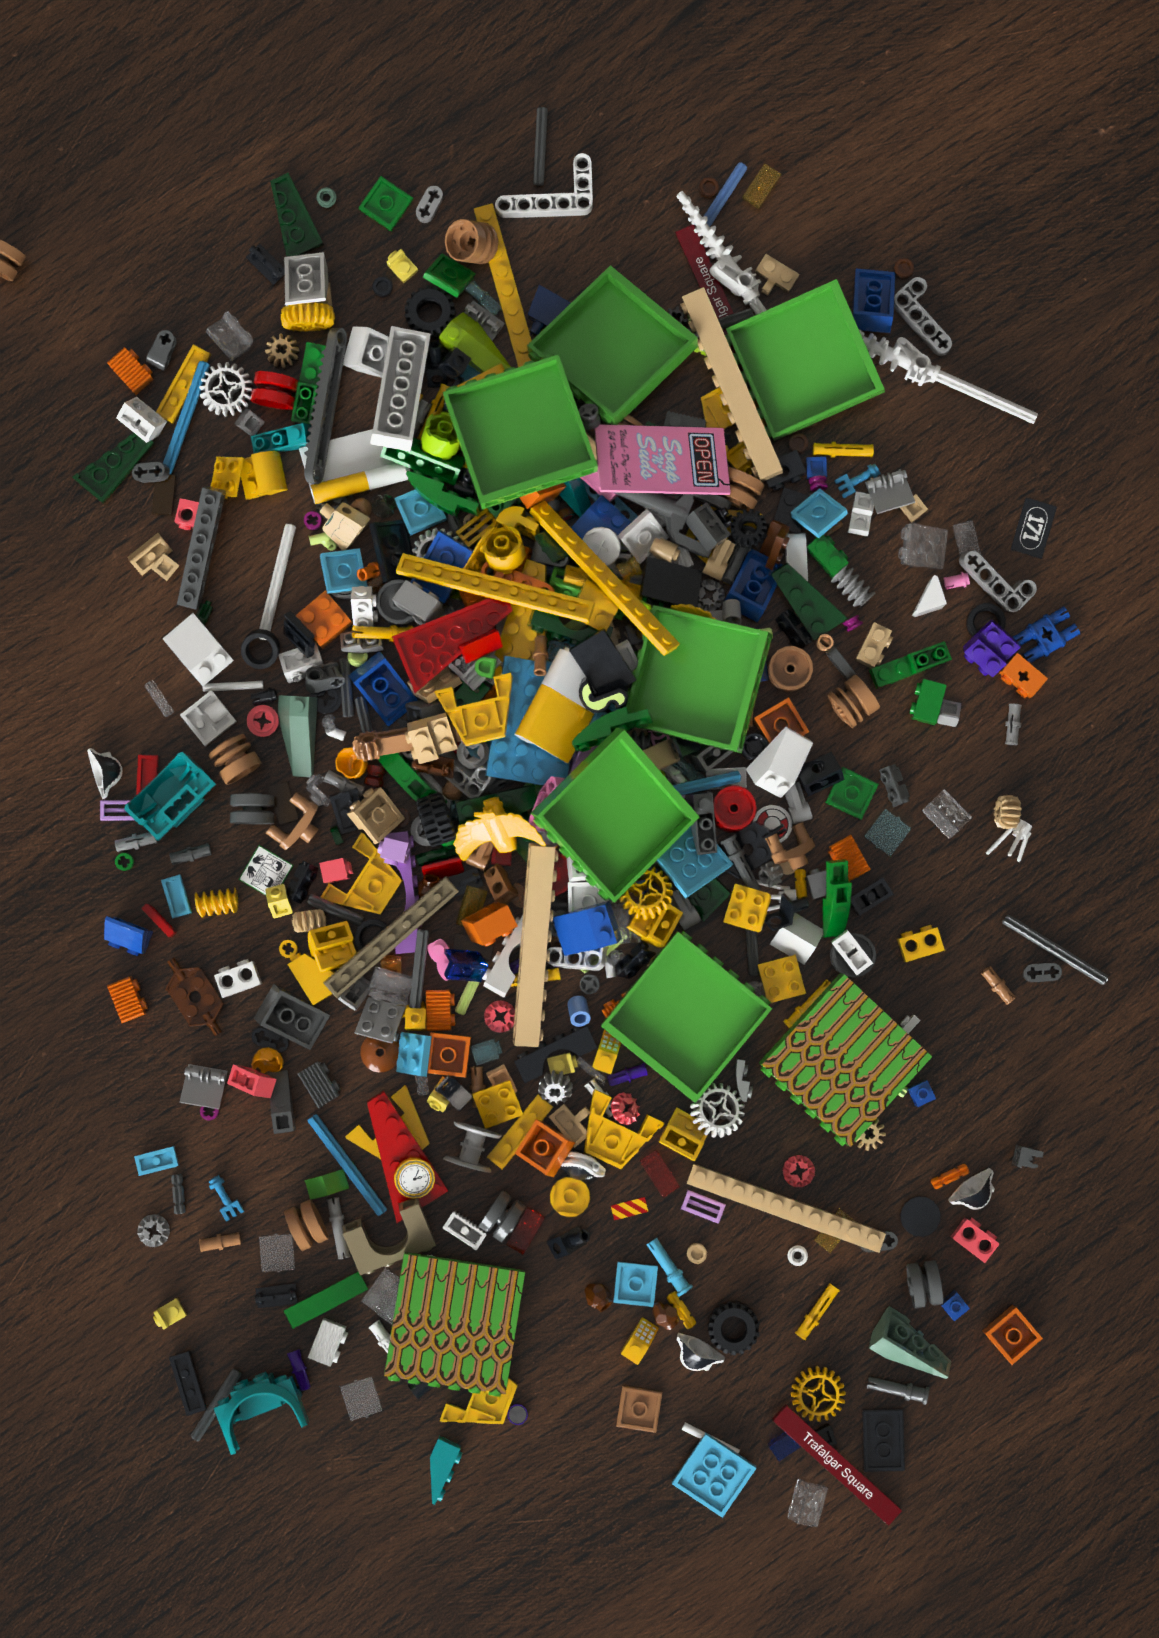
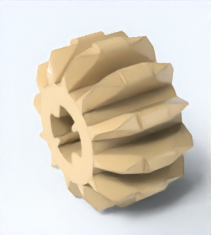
M282 333L279 334L278 340L275 336H272L274 343L267 342V346L270 349L265 350V353L270 355L267 358L268 361H274L273 365L275 367L280 362L282 368L286 367V362L292 366L293 362L291 359H298V356L294 353L300 351L298 347H295L297 341H291L290 335H287L284 339ZM279 349H285L286 353L282 354Z
M1013 795L999 796L994 808V821L997 827L1003 829L1016 828L1020 822L1021 802L1018 797Z
M321 909L295 912L292 915L294 931L298 933L309 932L310 930L326 926V916Z
M876 1118L867 1128V1130L872 1128L871 1133L873 1135L871 1138L868 1136V1139H866V1134L863 1133L857 1139V1141L860 1140L857 1145L859 1148L865 1143V1150L869 1151L870 1144L874 1149H877L875 1142L883 1143L879 1136H886V1133L879 1132V1130L884 1128L883 1124L876 1127L879 1119Z

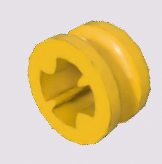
M292 940L283 941L279 946L280 954L285 958L293 957L298 952L297 944ZM287 943H291V947L294 948L293 953L290 952V955H287L286 950L283 949L284 945L288 946Z

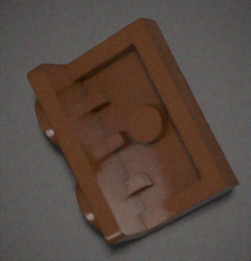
M776 520L771 521L767 537L764 539L760 549V553L769 556L765 567L773 570L776 563L780 564L784 555L781 551L783 548L786 549L790 540L787 536L791 527Z

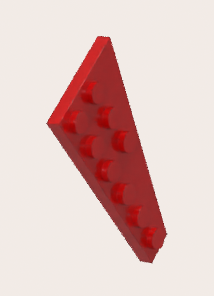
M488 598L392 636L414 693L419 691L462 654L458 645L490 631L513 611L510 603Z
M382 1091L369 1099L367 1105L396 1222L398 1223L403 1220L398 1204L411 1199L402 1195L395 1186L394 1174L402 1161L417 1157L428 1162L434 1171L435 1182L433 1188L427 1195L418 1198L422 1207L448 1192V1189L385 1091Z

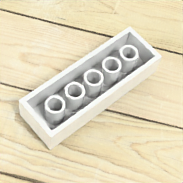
M391 326L370 444L405 451L411 450L430 333Z

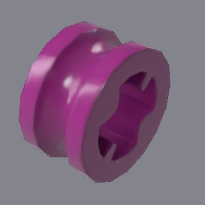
M825 476L810 478V490L812 492L817 491L819 488L823 491L828 488V484L825 483L827 478Z
M310 511L304 516V524L310 530H317L322 525V518L317 512ZM310 516L313 518L318 517L316 525L308 524Z
M859 615L843 623L848 628L847 632L863 624L858 619Z
M202 1106L200 1109L201 1117L208 1121L215 1119L219 1114V1109H215L213 1116H206L204 1113L206 1112V1107Z

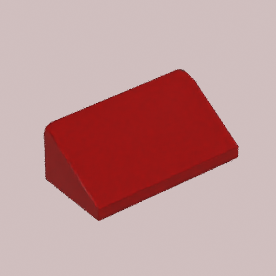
M497 629L490 630L458 645L466 664L503 647Z
M460 857L421 867L423 875L434 874L439 879L444 876L448 877L464 872Z

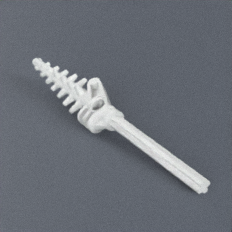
M683 191L679 192L676 197L683 204L682 209L690 215L688 218L689 222L697 226L694 232L698 233V236H703L700 244H704L705 248L710 247L706 255H711V259L717 258L718 260L710 268V274L729 288L734 295L742 296L744 304H749L756 315L766 311V308L758 298L760 296L758 287L761 281L755 278L756 273L753 274L751 272L752 267L744 271L740 269L737 262L742 256L731 257L730 252L733 246L724 247L722 242L725 237L723 235L717 237L714 234L716 226L709 227L706 223L708 221L707 216L702 217L699 213V207L692 204L690 197H687Z
M859 329L870 357L880 356V365L890 361V371L892 372L897 365L907 370L904 377L905 380L909 378L912 380V383L916 381L918 386H922L926 382L934 383L936 380L1034 424L1038 413L941 371V366L931 365L932 362L929 357L922 354L906 338H898L892 348L888 346L889 341L885 337H882L880 342H877V337L873 333H870L867 338L864 336L865 333Z

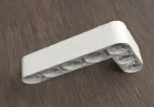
M584 153L578 154L574 158V193L503 195L498 197L495 202L496 213L501 218L588 215L593 207L591 158ZM584 161L588 165L585 168H579L577 164ZM580 181H586L588 183V186L586 188H580L578 186V183ZM582 200H585L589 203V205L585 208H582L578 205V203ZM561 201H566L569 203V206L567 208H561L559 207V203ZM526 202L530 206L528 209L522 210L519 208V205ZM541 202H547L549 204V207L547 209H541L539 207V204ZM502 203H507L510 207L507 210H501L499 206Z
M607 946L576 953L579 955V961L575 964L571 962V958L575 954L564 956L562 947H550L547 949L550 950V960L547 963L554 967L599 971L603 969L606 963ZM559 952L560 957L558 961L552 962V955ZM598 956L599 962L592 966V957Z

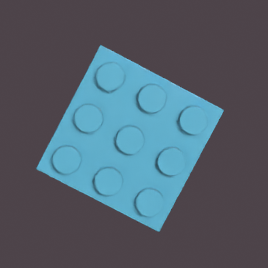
M691 826L656 861L685 899L733 865L718 844L717 853L697 855Z
M705 1432L673 1479L672 1485L723 1518L756 1470V1465Z

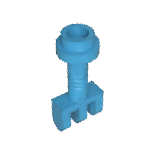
M876 464L867 465L868 470L851 479L845 474L835 480L836 484H840L843 481L845 483L838 487L839 491L848 489L847 492L842 494L843 498L856 493L853 486L872 476L876 478L881 474Z
M218 1175L208 1181L210 1189L215 1188L225 1205L220 1208V1212L226 1222L230 1220L228 1211H230L233 1217L237 1216L235 1207H237L240 1213L244 1212L238 1199L232 1202L222 1186V1183L225 1182L223 1178H220Z

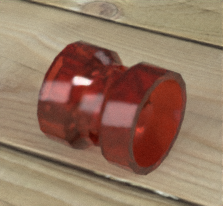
M368 764L366 769L368 774L364 779V784L383 788V776L386 774V769L381 766Z

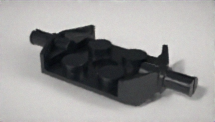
M755 821L736 833V839L741 849H743L745 844L753 846L754 851L751 855L744 854L751 870L772 859V853L765 838L776 833L779 836L787 831L786 827L778 831L784 827L783 824L770 830L765 825ZM719 843V844H718L719 847L722 849V851H723V852L726 854V856L728 857V853H727V851H726L724 845H721V844ZM731 861L733 865L726 872L737 879L741 878L734 862Z

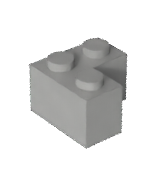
M405 580L392 598L397 607L410 614L419 625L445 615L442 608L443 604L438 601V596L432 592L427 594L422 590L423 587L414 581L410 583Z

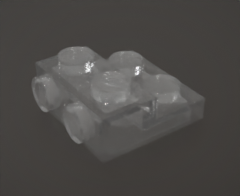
M915 523L906 524L901 530V539H904L903 547L898 552L901 564L943 570L948 530Z
M385 1267L361 1301L392 1325L400 1278Z

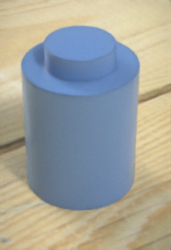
M583 996L570 998L567 1006L571 1023L577 1027L587 1025L590 1021V1013L586 998Z

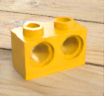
M932 925L920 928L921 932L913 934L912 931L901 934L902 938L897 939L904 962L945 950L938 927L932 928ZM928 934L933 935L935 938V942L931 946L925 943V937ZM908 940L915 942L916 947L912 952L908 951L905 947Z

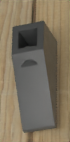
M699 791L686 794L687 803L699 815V818L691 825L697 855L717 853L713 793Z
M288 1070L270 1072L268 1075L277 1079L270 1098L273 1132L278 1134L295 1131L296 1123Z

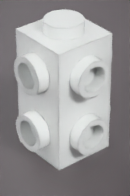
M372 586L352 587L353 625L374 627V622H378V610H374V607L377 606L376 594L372 593Z

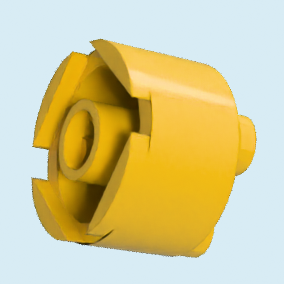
M503 525L504 527L497 528L496 526L488 530L483 536L482 549L486 562L491 569L504 574H510L523 563L526 557L523 541L516 528L509 525Z

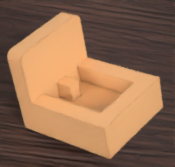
M504 1064L486 1073L492 1086L510 1080L514 1092H517L516 1086Z

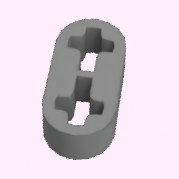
M430 186L425 191L416 208L417 219L422 223L430 222L442 203L443 192L438 186ZM436 191L439 198H434L432 203H430V193L434 194ZM427 206H429L428 213L430 215H425L423 218L420 211H425Z

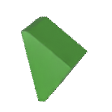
M343 1169L305 1180L310 1199L328 1196L349 1189Z

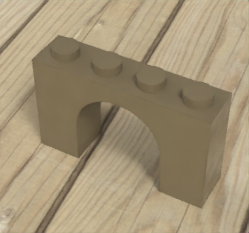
M411 1198L398 1204L407 1231L405 1237L394 1246L382 1247L373 1243L367 1235L361 1218L342 1225V1234L360 1275L371 1274L378 1268L393 1265L396 1261L403 1259L404 1252H427L436 1246L435 1237L418 1198Z

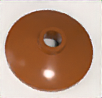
M367 1037L361 1046V1059L365 1066L372 1071H389L397 1065L399 1043L398 1041L388 1043ZM377 1049H383V1056L376 1054Z

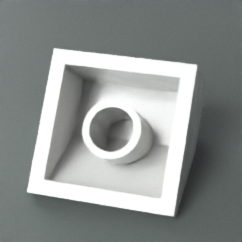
M353 326L343 365L355 371L382 378L389 337L369 327Z

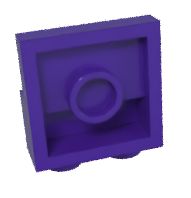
M992 619L963 646L966 660L971 664L973 662L977 663L979 671L984 676L989 674L992 678L1007 665L1006 661L1021 648L1020 644Z

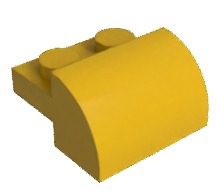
M279 451L259 452L251 454V457L244 458L241 480L247 500L288 490Z
M508 507L495 520L497 528L504 527L503 525L512 526L520 534L534 541L540 535L539 524H537L534 518L525 515V508Z
M586 578L577 598L592 601L595 603V607L589 623L585 624L599 631L603 628L607 631L618 611V607L595 582Z
M648 902L645 906L652 905L656 902ZM667 904V910L662 909L661 916L655 913L654 919L651 918V915H647V919L644 920L641 914L637 919L635 917L636 912H634L626 928L639 935L642 941L662 948L667 944L683 912L671 904Z
M347 921L309 931L308 945L311 957L315 958L320 973L341 967L356 954L352 942L354 937Z
M676 1107L659 1139V1143L695 1161L708 1134H704V1127L698 1130L700 1123H693L696 1119L694 1116Z

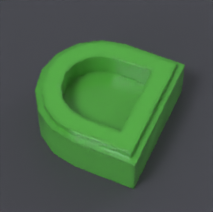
M479 658L475 663L476 673L484 678L494 679L497 658Z

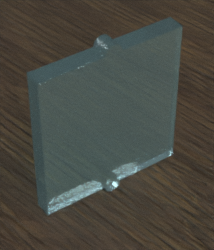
M884 809L864 837L873 843L876 849H881L891 857L911 828L902 822L900 817H896Z

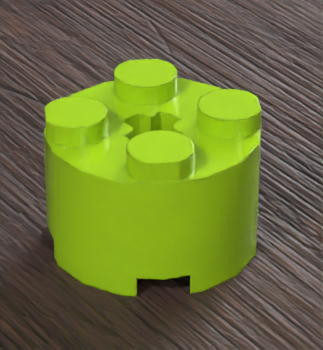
M441 412L439 415L434 416L431 414L426 420L421 435L422 450L443 460L451 459L460 448L453 423L447 412Z

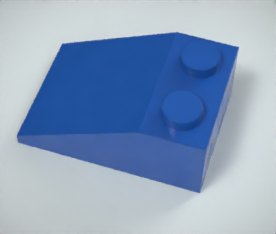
M856 268L851 313L858 329L890 333L894 315L895 272Z
M601 495L576 521L571 529L583 540L588 531L597 527L609 528L619 535L631 521Z
M751 549L741 565L724 601L728 599L738 600L741 606V614L758 623L777 586L771 573L783 566V564L776 563L773 570L765 567L769 557Z
M380 651L348 675L387 726H390L407 712L406 703L418 700Z
M610 900L553 917V923L564 956L613 945L622 939Z
M106 916L104 940L109 941V946L117 949L123 946L128 948V953L138 956L139 953L145 954L153 931L117 917Z

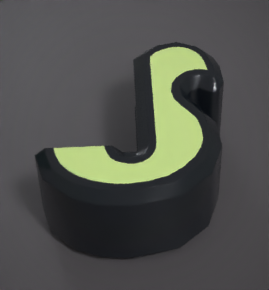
M588 676L581 680L579 698L585 709L592 713H601L607 710L611 703H615L616 708H621L628 702L629 692L624 685L619 684L594 693Z

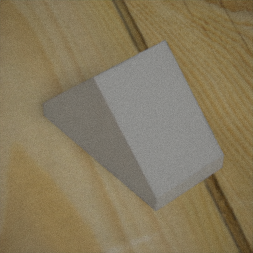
M362 976L343 992L338 1000L354 1011H357L374 984Z

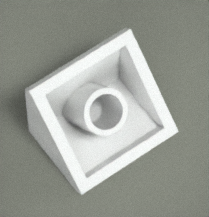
M934 575L929 580L911 616L918 617L942 609L947 604L938 576Z
M794 913L793 924L779 929L770 945L788 956L796 955L797 961L805 965L816 949L823 935V929Z

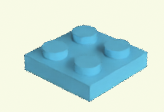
M820 488L790 512L794 520L818 538L848 514L844 506Z
M416 490L394 498L410 536L447 520L443 511L427 502Z
M360 548L320 554L327 594L352 591V587H367V581H360L357 577V571L364 568Z
M401 1032L396 1072L427 1077L432 1036Z
M618 1261L613 1303L653 1307L658 1266Z

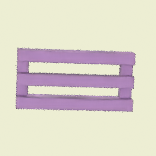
M100 800V820L134 821L131 816H105V813H127L124 808H105V805H126L131 800Z
M688 1190L681 1209L719 1224L726 1204ZM690 1196L719 1206L720 1209H714L689 1198ZM687 1203L708 1210L718 1215L715 1218L700 1211L694 1210L692 1208L687 1207Z

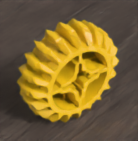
M316 302L288 305L281 309L282 326L287 330L299 332L321 331L334 325L335 313L333 312V307L328 304Z
M655 867L651 871L647 870L636 881L645 880V882L642 884L635 882L619 898L620 903H624L623 909H629V915L636 912L635 917L637 919L640 917V914L643 915L644 920L647 919V915H651V918L654 919L655 913L661 916L662 909L667 910V904L672 902L670 896H673V891L670 890L672 883L668 882L669 877H662V870L656 873ZM653 881L660 886L663 893H659L658 890L652 887ZM649 886V894L647 893L643 898L642 891L647 890ZM629 892L634 893L639 898L638 904L631 899ZM648 902H656L652 905L645 906Z
M815 1366V1372H812L811 1367H808V1375L804 1371L800 1372L803 1377L802 1380L799 1377H795L799 1385L792 1384L791 1386L797 1390V1392H791V1397H797L792 1403L793 1405L800 1404L796 1407L797 1412L804 1409L802 1417L805 1418L809 1413L810 1421H813L816 1415L817 1421L821 1422V1416L824 1415L827 1421L829 1420L827 1414L831 1413L835 1417L836 1413L833 1410L836 1408L838 1411H841L842 1408L838 1403H845L843 1398H839L846 1395L845 1391L839 1390L844 1387V1384L838 1383L841 1379L840 1376L833 1378L835 1374L833 1370L827 1374V1367H824L822 1372H820L819 1366ZM819 1378L815 1386L805 1387L808 1381ZM825 1380H828L834 1386V1395L824 1390ZM820 1389L823 1395L816 1399L813 1393L815 1390ZM802 1392L812 1397L811 1408L803 1403ZM832 1401L826 1408L817 1410L821 1402Z

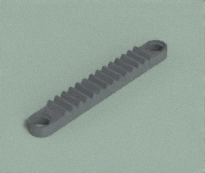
M343 328L330 329L326 349L322 351L324 357L320 359L323 365L319 366L322 372L318 374L320 381L316 382L319 388L315 392L318 395L313 399L316 401V404L312 405L315 411L311 413L314 419L309 422L312 424V427L308 429L311 435L307 436L310 442L306 444L308 451L304 452L307 456L304 476L305 480L312 484L322 482L326 467L347 344V333Z

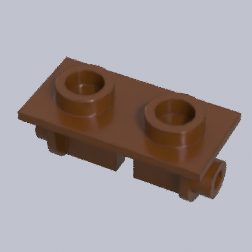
M439 756L437 760L419 764L418 759L412 761V768L417 772L454 778L453 758Z

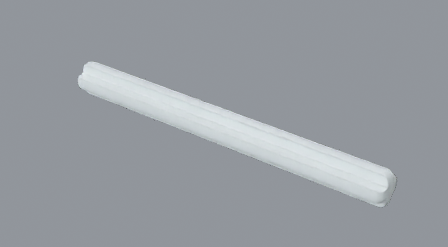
M285 524L259 629L271 631L296 527L292 524Z

